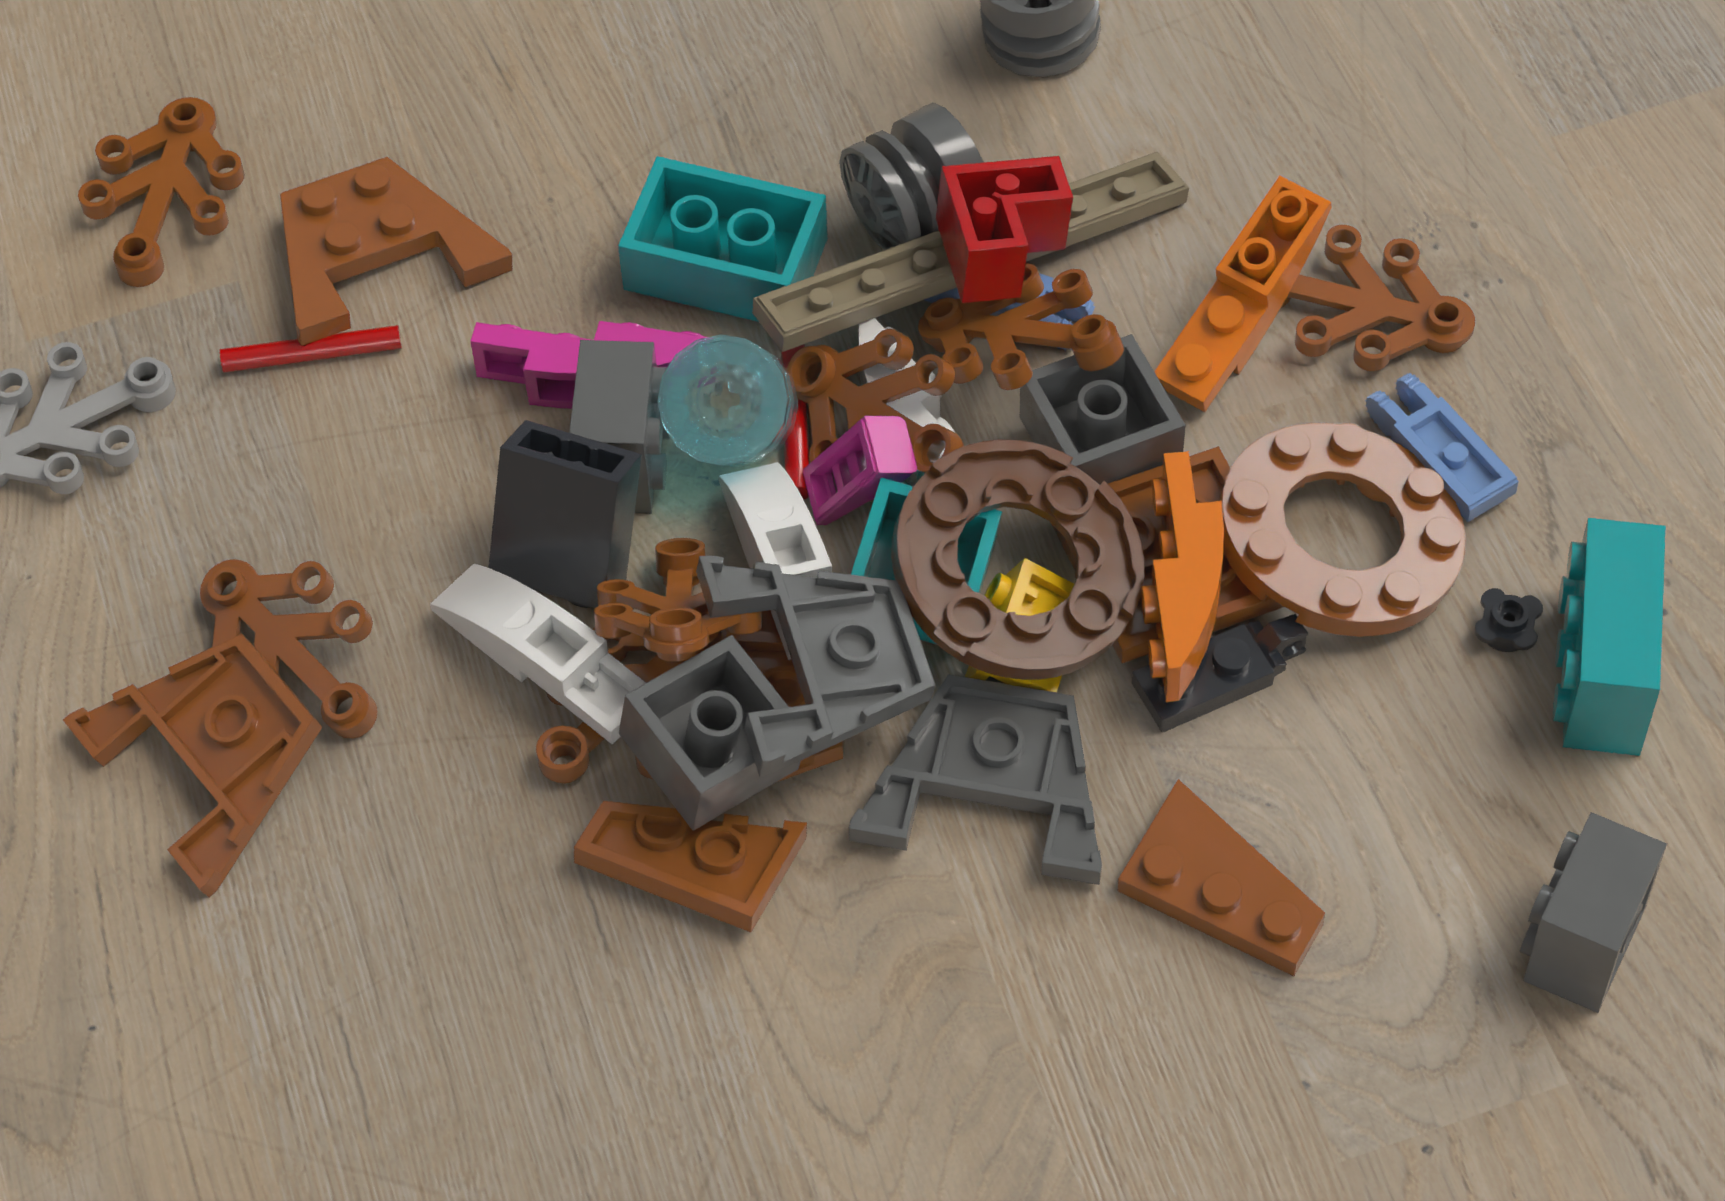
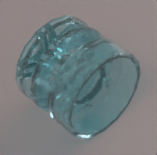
M723 334L698 339L677 353L662 375L658 396V406L663 427L679 449L700 462L731 468L761 463L780 450L794 429L799 404L794 380L778 357L748 339ZM727 384L729 392L740 396V403L738 406L729 407L728 417L723 418L722 410L711 407V397L721 395L723 385Z

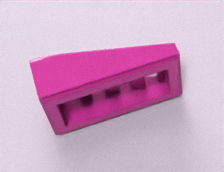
M864 416L803 469L817 525H828L874 499L881 478L902 483L916 472L917 464L907 425L903 418L898 416ZM832 472H833V475H834V479H835V483H836V487H837V491H838L837 493H836V490H835V486H834V482H833V478H832V474H831Z

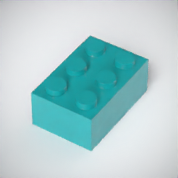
M657 156L618 245L623 290L759 322L752 313L754 297L814 276L828 240L826 195Z
M1588 518L1582 542L1571 541L1567 576H1562L1558 599V614H1565L1564 629H1560L1558 633L1555 666L1562 668L1561 683L1556 684L1553 702V721L1564 723L1563 748L1636 756L1641 754L1661 684L1666 526Z

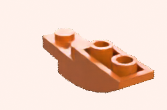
M1279 175L1216 267V282L1154 371L1165 391L1206 412L1231 373L1240 374L1299 276L1332 208L1331 201Z
M1189 451L1164 453L1162 478L1152 479L1155 517L1166 516L1168 530L1159 531L1160 559L1153 560L1152 585L1141 586L1144 624L1155 623L1157 639L1148 640L1151 678L1163 677L1166 702L1180 700L1200 666L1215 625L1221 589L1224 542L1222 501L1196 503Z

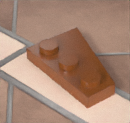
M1179 779L1118 878V892L1292 976H1295L1324 924L1325 912Z
M603 801L574 846V863L751 933L805 842L807 822L784 820L783 828L749 824V816L724 814L723 821L711 820L693 831L676 808Z

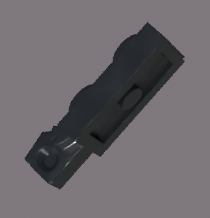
M1295 613L1269 622L1264 628L1260 621H1254L1246 626L1242 624L1211 637L1200 666L1179 701L1166 702L1163 677L1151 678L1149 665L1132 671L1131 683L1160 731L1166 732L1272 686L1274 677L1286 670L1287 663L1285 661L1305 653L1308 632L1302 624L1296 622L1298 616Z

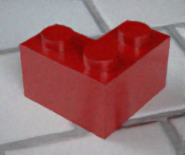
M1059 156L942 166L936 222L962 303L1021 298L1027 253L1065 250L1074 197Z

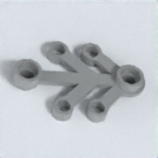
M71 342L59 343L47 355L51 375L29 425L10 434L17 412L19 408L26 406L30 402L33 391L28 376L22 370L9 368L1 371L0 488L9 479L49 486L52 491L59 494L72 493L80 488L84 481L81 464L74 454L104 459L106 463L114 467H124L134 462L139 454V446L134 432L129 427L114 425L105 429L102 433L82 430L80 428L129 404L143 412H155L167 407L173 401L176 394L174 380L169 367L152 357L139 358L129 366L124 380L65 408L75 382L85 375L87 364L83 351L77 344ZM65 360H75L69 366H59ZM11 386H21L17 391L11 393L4 392ZM119 442L128 443V444H127L124 448H122V449H119V450H112V449H110V448H111L114 444H116V443H119ZM40 447L63 451L51 455L46 461L24 456ZM61 470H72V472L67 476H55Z

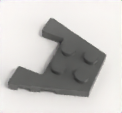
M699 556L696 573L710 618L768 610L776 611L806 705L747 714L744 729L759 777L771 775L931 700L935 682L906 598L897 581L818 570L817 578L784 574L781 572L780 565L756 562L754 569L723 565L724 557Z
M948 674L908 733L907 743L892 766L887 765L876 781L875 791L862 810L858 808L852 817L849 825V841L907 851L921 793L1052 816L1042 859L1041 875L1100 885L1102 861L1100 850L1098 851L1095 819L1092 801L1089 798L1085 774L1086 765L1074 696Z

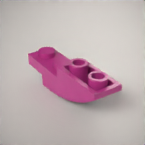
M599 321L594 340L654 342L657 367H667V399L696 392L715 385L719 381L720 365L717 338L702 336L691 331L672 332L646 328L631 322L619 324ZM476 322L470 342L477 377L526 384L529 405L572 409L580 340L592 339L580 338L571 333L552 334L525 330L511 324L492 325Z

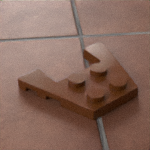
M388 157L280 193L297 338L301 346L351 328L350 312L333 286V283L435 247L440 248L464 287L513 271L512 253L506 246Z
M239 634L169 667L170 674L140 688L132 684L113 693V701L89 712L83 707L70 713L63 719L90 755L103 767L154 724L215 798L218 805L167 849L199 890L208 897L218 890L323 728L243 634Z

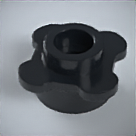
M1498 588L1485 591L1480 600L1481 606L1484 608L1483 618L1475 625L1477 638L1501 652H1515L1534 647L1538 639V635L1534 630L1535 620L1541 617L1543 613L1541 601L1532 595L1522 598L1515 595H1505ZM1512 616L1515 621H1506L1503 617Z

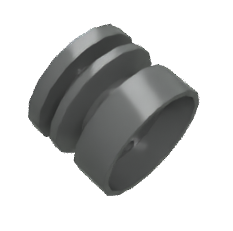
M979 0L981 5L982 32L987 52L999 66L1018 75L1046 77L1065 73L1083 63L1097 47L1101 32L1098 0Z
M934 102L893 122L890 134L881 130L867 136L865 142L860 141L843 149L839 160L841 178L849 201L860 222L872 239L883 250L939 231L936 222V211L942 166L983 163L973 140L959 120L945 107Z

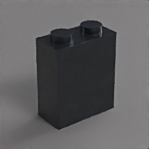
M525 420L500 447L488 568L511 577L533 590L566 599L575 606L582 608L598 607V584L607 580L627 579L642 454Z

